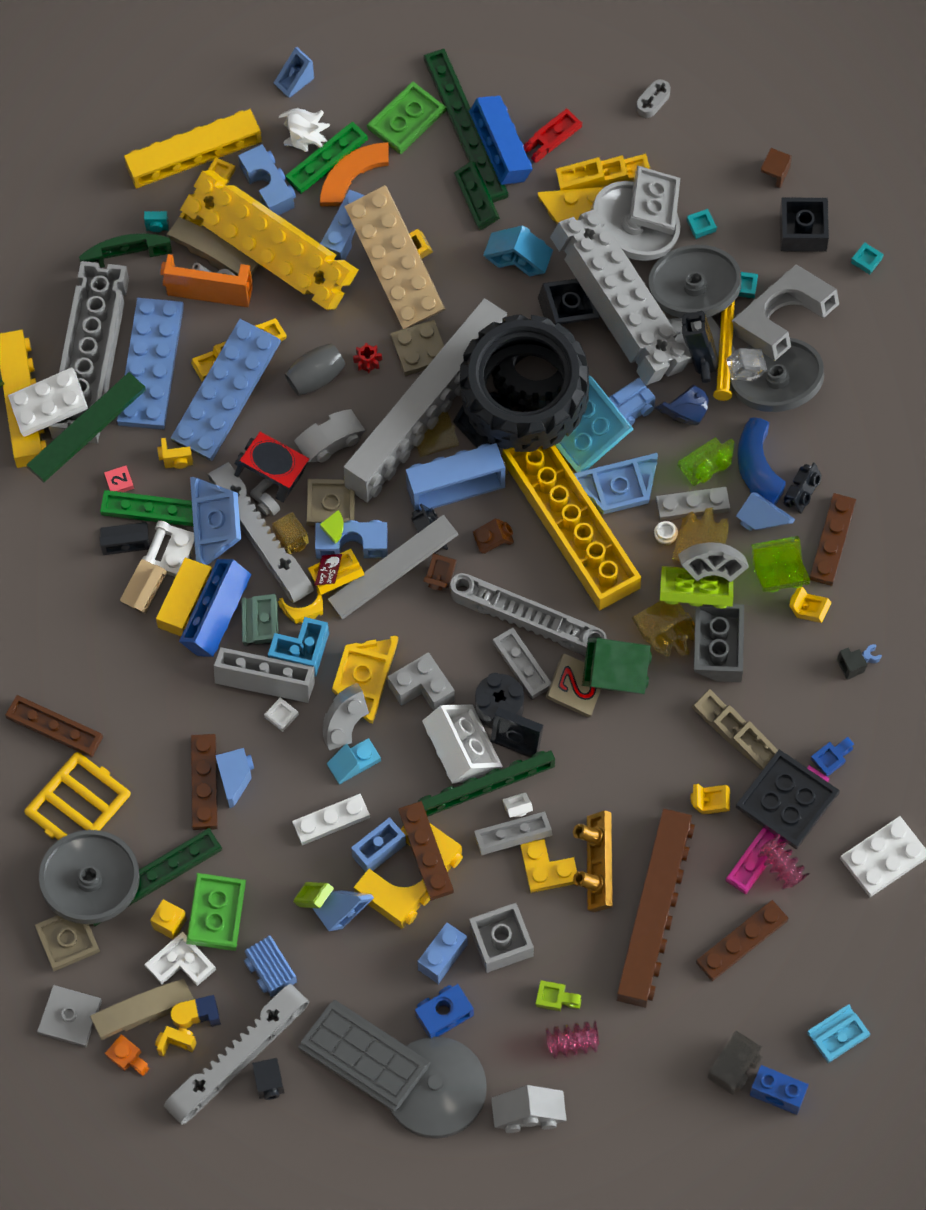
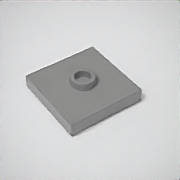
M53 985L37 1031L38 1034L86 1047L94 1026L90 1016L99 1011L102 999Z

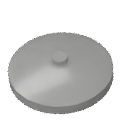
M620 181L604 187L596 196L591 210L596 209L605 222L603 226L604 231H611L627 258L647 261L658 259L670 252L680 234L678 214H676L675 230L672 235L630 223L629 216L634 182Z

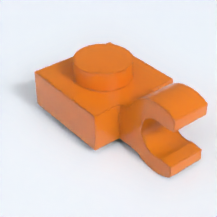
M122 1034L105 1052L106 1057L124 1071L131 1066L140 1075L144 1076L150 1069L148 1064L138 1057L141 1054V1050Z

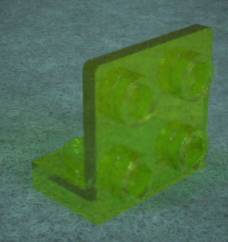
M715 437L679 460L677 466L693 486L700 482L703 484L710 480L714 473L719 470L724 471L731 465L735 442L731 438L721 444Z
M798 536L751 544L754 571L763 592H776L780 589L799 588L810 584V578L802 562L801 545Z

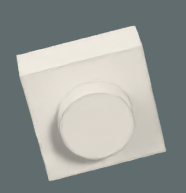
M526 792L502 799L504 808L510 818L522 817L527 812L533 811L531 801Z

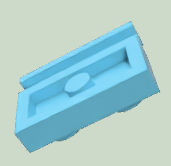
M849 1004L807 1031L808 1036L814 1041L815 1046L827 1063H830L870 1036V1032L857 1014L853 1012Z

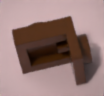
M496 518L472 531L479 551L484 554L503 543L508 545L514 543L511 526L507 522Z
M433 553L427 576L424 577L423 581L429 583V588L442 591L443 587H450L457 559Z

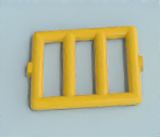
M75 752L25 808L24 813L45 829L44 832L51 839L55 837L60 840L67 836V834L37 812V809L45 800L84 830L100 831L130 797V791L112 778L110 771L103 766L99 768L84 755ZM77 764L118 794L110 805L69 775ZM61 782L102 812L94 823L90 822L53 793Z

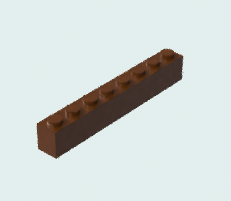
M663 808L617 993V1001L646 1008L648 1000L653 1001L656 986H652L653 977H659L662 964L657 962L659 953L664 954L667 939H663L665 930L670 931L673 916L669 915L670 907H676L679 893L674 891L676 884L681 885L684 870H681L680 866L682 861H687L690 847H686L687 838L692 839L695 824H691L692 815Z

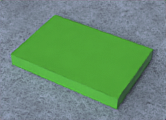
M412 81L367 124V129L385 143L388 142V145L401 155L446 112V107Z
M197 873L186 944L236 951L246 880Z

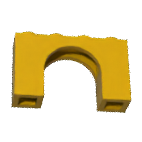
M430 823L448 872L451 867L456 868L463 858L462 846ZM403 826L400 830L405 834L406 843L410 846L407 834ZM368 869L354 886V892L372 894L374 899L368 905L401 929L406 924L410 925L415 920L418 914L416 911L421 905L425 906L430 901L423 879L410 887H397L384 880L371 869Z

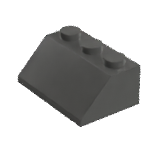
M705 604L699 607L695 606L694 672L717 682H741L743 675L744 604H733V607L727 606L722 609Z

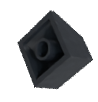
M577 279L543 283L538 295V301L543 317L549 318L555 325L557 323L566 324L599 319L598 311Z

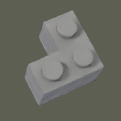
M429 652L387 676L388 687L401 706L421 694L433 711L440 705H449L455 701V690Z
M526 1085L491 1098L494 1128L505 1129L506 1133L521 1131L520 1128L524 1126L532 1127L539 1125L541 1129H554L557 1127L556 1124L567 1121L564 1093L561 1090Z

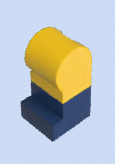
M214 995L178 1003L171 1010L172 1021L178 1029H188L193 1024L210 1021L211 1027L221 1025Z

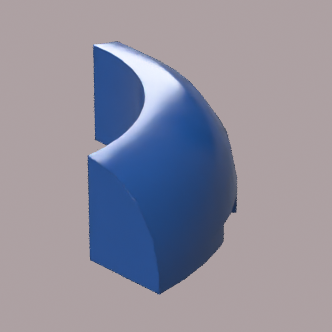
M753 417L748 420L740 436L738 444L739 472L750 489V493H758L776 505L784 494L786 481L781 479L771 469L764 455L763 443L768 435L770 422Z

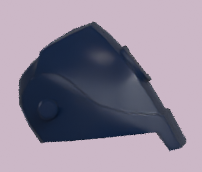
M692 385L669 404L663 402L657 405L655 409L672 417L677 422L697 426L707 412L709 398L705 391Z

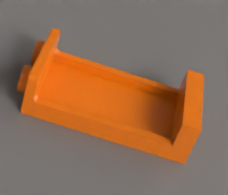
M168 254L166 262H162L161 275H164L163 286L166 287L168 296L249 308L253 290L250 265L241 264L238 276L175 267L173 255Z

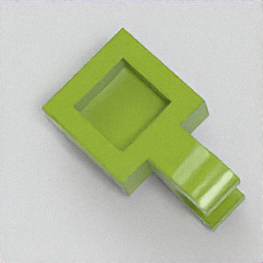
M541 980L536 1007L560 1012L562 1005L573 1009H580L582 999L579 994L565 992L566 986L564 984Z

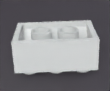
M473 704L440 705L422 720L426 732L431 738L436 753L441 759L446 774L452 783H464L466 780L474 777L478 779L493 769L503 767Z

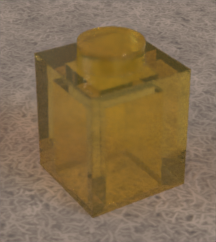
M293 512L272 523L273 532L283 548H285L287 554L300 552L309 543L307 532Z

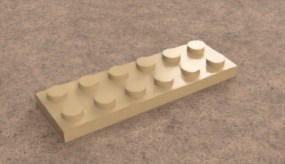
M383 186L344 206L402 328L412 327L446 310L387 186Z

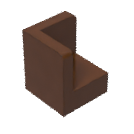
M770 148L761 167L762 173L777 178L776 187L778 188L781 187L790 169L792 156Z

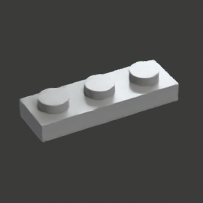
M726 487L656 496L660 521L730 512Z
M514 628L493 639L494 646L531 699L549 689L551 681Z
M545 811L474 831L481 855L553 836Z

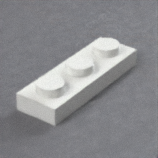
M358 794L292 821L301 845H305L369 819L370 814L361 794Z

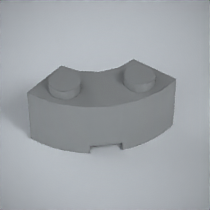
M352 409L329 415V419L319 426L314 423L294 441L303 455L309 458L308 462L322 463L327 461L336 451L357 444L361 435L366 430Z
M700 543L678 554L681 565L696 581L706 576L716 575L732 582L749 567L745 556L741 552L721 543Z
M358 683L341 691L333 699L334 702L331 704L328 712L325 713L323 738L328 750L351 744L354 725L361 717L369 714L363 691Z

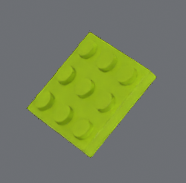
M662 566L660 601L671 605L681 602L689 603V605L696 607L703 604L713 605L715 608L721 609L727 606L733 607V581L729 582L724 577L716 575L706 576L696 581L685 568Z

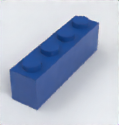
M501 96L476 98L469 113L500 184L525 182L533 169L532 164L525 153L523 143L518 137L515 125L510 119L507 107L503 103Z
M217 559L179 642L197 656L213 657L218 650L220 641L228 628V624L238 607L239 600L252 574L234 559Z

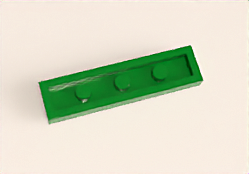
M352 121L321 148L285 175L286 181L300 194L304 193L331 171L341 159L368 141V135Z
M104 490L100 509L102 516L152 522L164 521L168 524L193 526L191 500Z

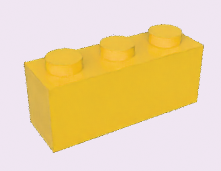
M186 557L184 558L156 617L158 628L182 636L212 572L210 566Z

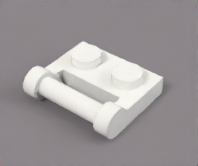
M158 521L155 527L157 531L147 555L143 556L142 559L164 568L168 575L176 577L184 558H190L195 546L194 533L171 526L164 521ZM166 534L171 536L160 562L155 560Z

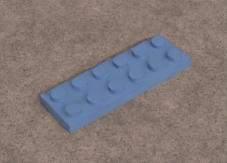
M137 298L125 375L130 372L146 387V391L118 415V426L165 429L184 307L183 302Z
M239 319L172 434L171 440L184 447H191V451L213 461L279 347L281 340Z

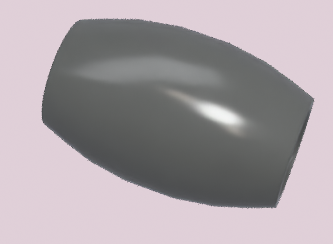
M327 344L310 350L297 359L287 370L285 377L295 393L300 396L314 392L330 383L346 364L337 348L333 344Z

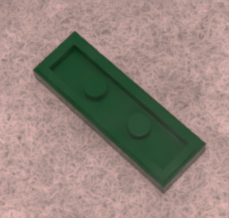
M471 161L455 171L454 175L477 227L483 230L499 220L498 212L476 163Z

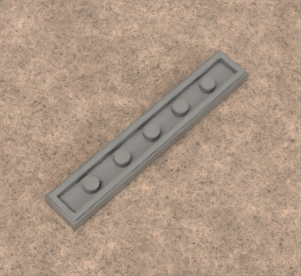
M442 515L365 571L364 576L353 580L328 598L329 602L342 619L346 618L458 536L457 531L445 515Z

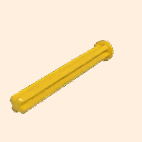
M735 301L725 310L721 311L717 388L713 392V397L720 401L732 398L729 387L733 338L732 320L734 319Z

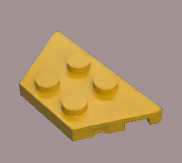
M604 187L538 192V200L544 204L551 219L558 224L560 221L571 217L578 220L581 214L591 211L596 196Z
M391 636V639L377 642L375 639L362 644L353 643L346 645L332 687L333 693L338 695L345 688L358 683L363 691L369 714L363 716V718L372 724L398 644V636Z

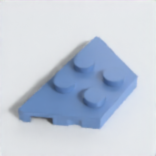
M654 453L573 474L594 506L604 515L649 503L658 454Z
M190 477L196 561L208 565L241 540L238 493L204 480Z

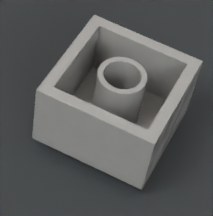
M517 903L469 919V928L486 973L534 957V947Z

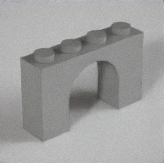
M796 264L789 271L785 272L778 281L769 286L762 295L753 300L746 309L736 315L732 320L735 336L776 361L791 348L788 331L769 319L771 314L786 305H801L824 318L839 305L837 289Z

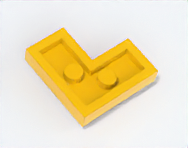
M544 839L520 845L530 893L574 884L573 878L577 872L574 857L549 862Z

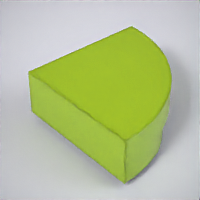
M339 510L320 524V528L335 544L341 539L344 529L343 517Z

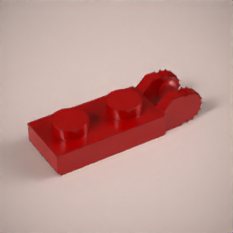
M565 109L534 133V136L523 145L525 153H529L539 143L542 147L534 152L531 160L535 163L540 161L547 152L550 153L582 127V122L568 109Z

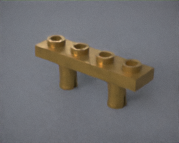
M604 810L587 816V826L577 824L573 829V836L575 838L587 841V873L584 871L576 872L573 882L576 886L587 889L588 911L598 912L613 907L611 812Z

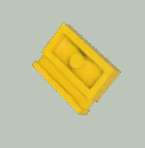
M352 549L340 553L342 558L335 584L316 585L321 595L364 576L363 569ZM320 563L308 568L314 583Z

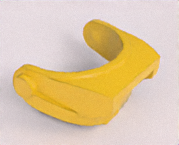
M317 586L318 595L316 600L306 607L293 608L288 606L283 598H279V607L288 619L295 624L302 625L304 617L315 619L319 614L320 616L323 615L322 595Z

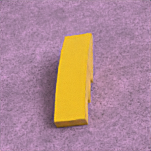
M646 154L624 159L623 155L603 161L600 160V157L571 164L557 168L556 173L560 189L571 190L606 187L609 184L620 181L634 182L637 166L650 169Z
M276 318L256 325V327L272 334L281 341L287 337ZM226 341L215 345L213 351L192 358L191 364L201 381H204Z

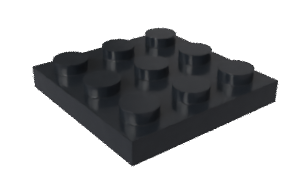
M779 749L736 804V808L797 850L839 795L840 790Z

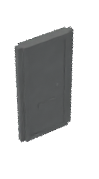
M335 999L328 1005L298 1046L300 1050L394 1112L401 1106L431 1064L430 1061Z

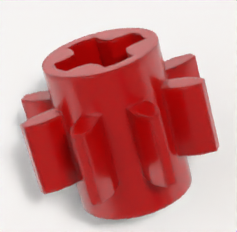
M365 343L361 348L356 347L357 355L353 356V362L358 363V371L363 369L369 374L371 370L379 369L378 361L382 360V353H377V345L373 347Z

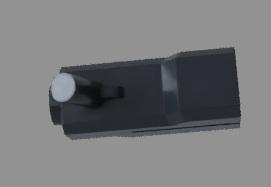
M703 311L686 313L682 317V335L692 356L696 372L701 374L703 383H708L711 381L710 373L718 369L719 361L706 314ZM701 321V329L694 331L692 322Z

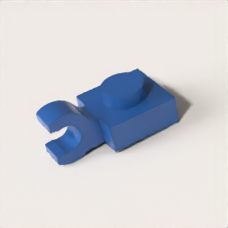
M849 737L845 738L835 747L829 742L813 754L811 760L828 777L845 764L846 760L843 756L854 749L852 747L854 743Z

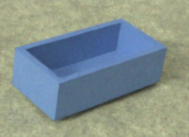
M483 444L474 450H462L453 456L446 458L438 457L432 462L414 464L406 469L407 491L414 511H422L421 503L428 508L434 509L505 488V465L497 444Z

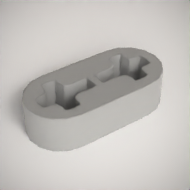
M656 80L637 100V113L641 117L650 118L654 116L669 99V83L665 80ZM656 89L659 91L661 89H664V93L659 92V94L656 96ZM651 102V108H643V105L647 106Z

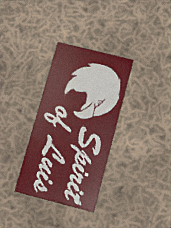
M342 554L322 555L315 585L335 584Z

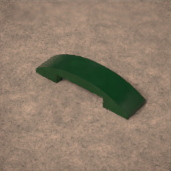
M128 234L98 243L79 256L80 262L99 263L100 268L105 267L103 259L146 250L149 251L151 258L172 253L170 238L156 234Z

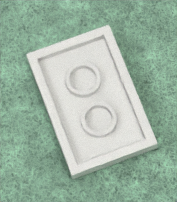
M72 367L8 395L23 437L88 409L76 372Z
M899 816L841 855L840 860L866 894L872 897L925 861L926 848L901 816Z

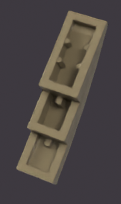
M181 217L177 219L167 233L170 240L188 247L190 253L208 260L210 265L217 269H228L236 276L239 274L241 264L250 265L251 276L260 265L221 237Z
M711 689L707 690L691 706L728 743L762 771L778 751L750 721L746 722L730 705L726 706Z
M181 979L114 1004L91 1015L90 1018L102 1041L122 1030L127 1032L147 1021L150 1024L170 1014L176 1004L194 1000L185 980Z

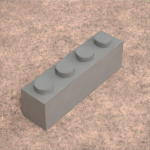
M220 647L214 664L215 684L306 703L309 702L315 684L313 666Z

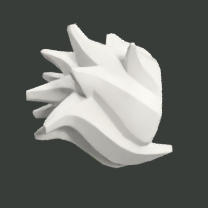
M295 108L279 115V118L287 116L284 125L289 129L291 136L283 141L284 145L292 146L305 152L308 151V145L315 144L321 148L323 146L321 142H327V140L319 132L330 126L329 123H318L324 112L320 110L318 113H311Z

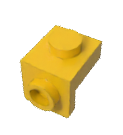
M161 438L162 446L157 447L159 461L164 460L165 469L174 467L183 469L193 465L191 447L168 449L166 438Z
M798 586L790 598L789 606L797 618L822 623L831 602L826 597L807 594L803 587Z
M693 784V792L690 796L691 804L702 815L730 811V787L720 785L703 788L699 784Z
M166 1026L164 1033H159L155 1046H157L158 1054L163 1057L169 1044L193 1052L197 1044L195 1036H192L193 1033L185 1028L176 1030Z

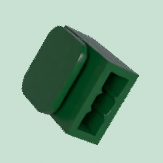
M588 638L582 686L617 692L645 694L649 684L647 672L648 665H650L652 660L651 646L602 638Z

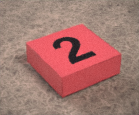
M126 465L104 472L110 491L126 492L134 489Z

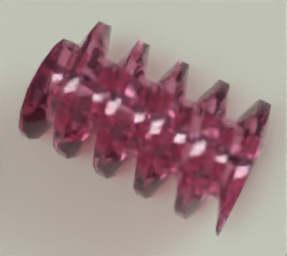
M777 834L760 847L761 851L757 856L758 858L767 857L763 863L764 866L773 865L769 871L770 874L779 872L776 881L785 880L782 886L784 890L795 886L810 873L802 874L805 869L804 865L796 866L799 861L798 857L789 858L793 851L792 849L783 850L787 843L786 841L777 843L781 837L780 834Z
M595 1020L593 1028H591L587 1021L584 1022L583 1029L580 1028L578 1023H574L573 1031L566 1024L562 1033L558 1026H554L553 1034H551L548 1028H545L548 1052L552 1053L554 1059H557L559 1051L562 1052L564 1057H567L569 1049L572 1050L574 1056H577L579 1048L583 1050L584 1054L588 1053L589 1046L592 1047L595 1053L598 1051L599 1037Z

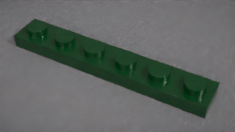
M552 750L548 752L540 751L533 754L530 759L525 761L516 760L507 768L502 770L493 769L484 777L479 779L476 777L470 778L461 786L455 788L454 786L447 787L440 794L424 796L418 802L422 801L428 817L554 768L555 757Z

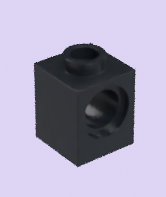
M277 1058L252 1063L259 1099L273 1100L278 1098L279 1094H284Z

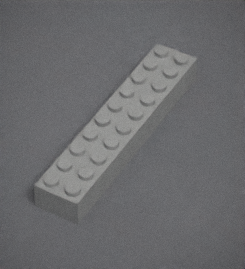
M485 298L345 464L344 482L347 489L355 491V495L367 503L372 497L375 498L379 495L384 482L393 478L399 464L407 461L413 447L419 446L425 437L424 434L428 429L432 430L439 420L438 417L442 412L446 413L453 403L452 400L456 395H461L460 365L464 360L463 354L470 341L479 337L478 332L490 323H502V318L507 317V312Z

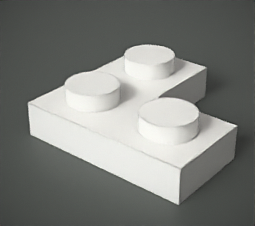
M183 932L145 964V967L161 984H164L177 971L182 969L197 986L216 970V967L196 945L186 944L187 936Z

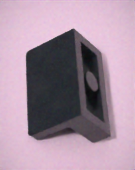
M146 522L102 527L100 529V546L103 555L149 550V532Z

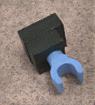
M876 644L868 646L862 653L860 649L851 652L849 647L840 650L837 661L847 680L864 673L868 662L874 664L880 661L882 655L872 656L870 652L875 651Z

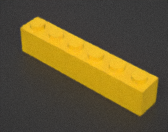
M251 109L238 111L232 116L217 119L211 124L195 127L192 131L176 134L165 141L155 142L149 147L131 151L129 154L124 155L126 168L137 189L212 161L215 157L220 158L261 143V130Z
M23 330L0 333V371L2 381L4 382V397L13 455L17 468L26 467L47 446L45 440L41 441L40 434L45 433L44 429L23 437L8 395L37 383L36 378H31V372H34L35 369L33 358H28V352L32 350L29 337L25 338Z

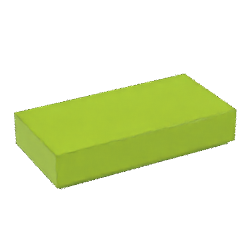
M305 882L293 902L299 907L321 908L334 888L328 883Z

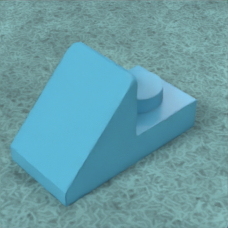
M368 738L352 748L348 744L344 745L328 761L327 766L338 784H341L381 762V757Z

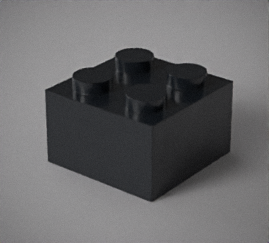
M782 197L780 205L781 251L827 252L829 241L828 198Z

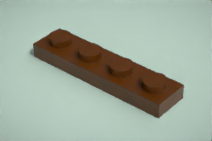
M833 493L809 580L833 586L856 504L855 498Z
M16 695L5 714L6 719L91 758L103 739L102 733L19 695Z
M215 734L191 735L193 830L218 829Z
M422 801L398 808L430 901L453 894L454 889Z
M771 900L698 958L696 964L711 981H714L784 925L789 918Z

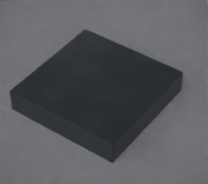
M498 707L494 715L490 742L532 757L533 754L539 752L544 725Z

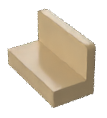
M142 559L120 601L146 614L167 571L158 565Z

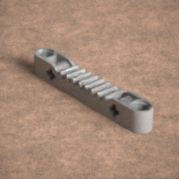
M227 462L207 474L209 481L212 484L238 493L240 528L284 593L294 604L314 592V588L296 559L292 555L287 554L285 548H281L279 540L276 541L275 534L271 533L270 526H266L265 519H261L260 512H256L255 504H251L250 497H247L245 484L240 477L234 476L235 470Z
M459 573L451 579V598L456 603L479 613L490 614L492 617L498 616L500 620L503 621L505 619L509 624L515 623L517 627H524L528 632L532 630L536 635L541 634L545 639L551 638L553 642H558L561 646L586 656L588 638L607 639L605 632L598 627L469 574ZM460 586H465L468 588L466 591L463 592L457 590V588Z
M292 984L284 987L263 1007L260 1014L261 1020H254L256 1028L248 1026V1035L240 1033L241 1042L232 1041L234 1049L226 1047V1056L218 1054L219 1063L210 1062L212 1070L204 1068V1074L199 1073L191 1076L167 1099L164 1108L181 1125L187 1123L307 1008L309 1001ZM270 1016H272L273 1018L278 1017V1021H277V1022H275L274 1020L269 1021V1017H270ZM197 1086H199L200 1088L204 1087L205 1091L201 1092L200 1090H198L196 1092L195 1088Z

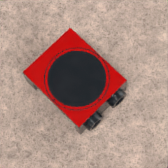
M260 431L255 439L250 438L245 447L246 452H240L234 463L237 466L234 476L239 477L246 467L280 486L275 498L284 503L303 475L309 458Z

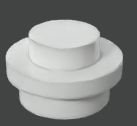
M669 521L657 524L654 529V537L661 544H671L677 539V527Z

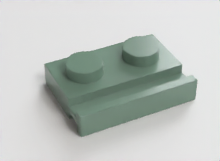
M276 594L253 596L248 599L242 598L243 644L246 646L251 643H271L274 633L279 634L278 597Z

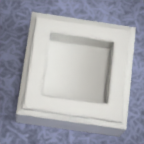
M280 697L264 716L283 732L295 720L299 712Z

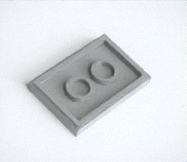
M637 166L634 175L629 222L672 235L675 230L681 178Z

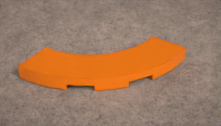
M388 142L359 148L341 159L325 179L320 196V206H341L351 181L357 175L377 167L389 166Z

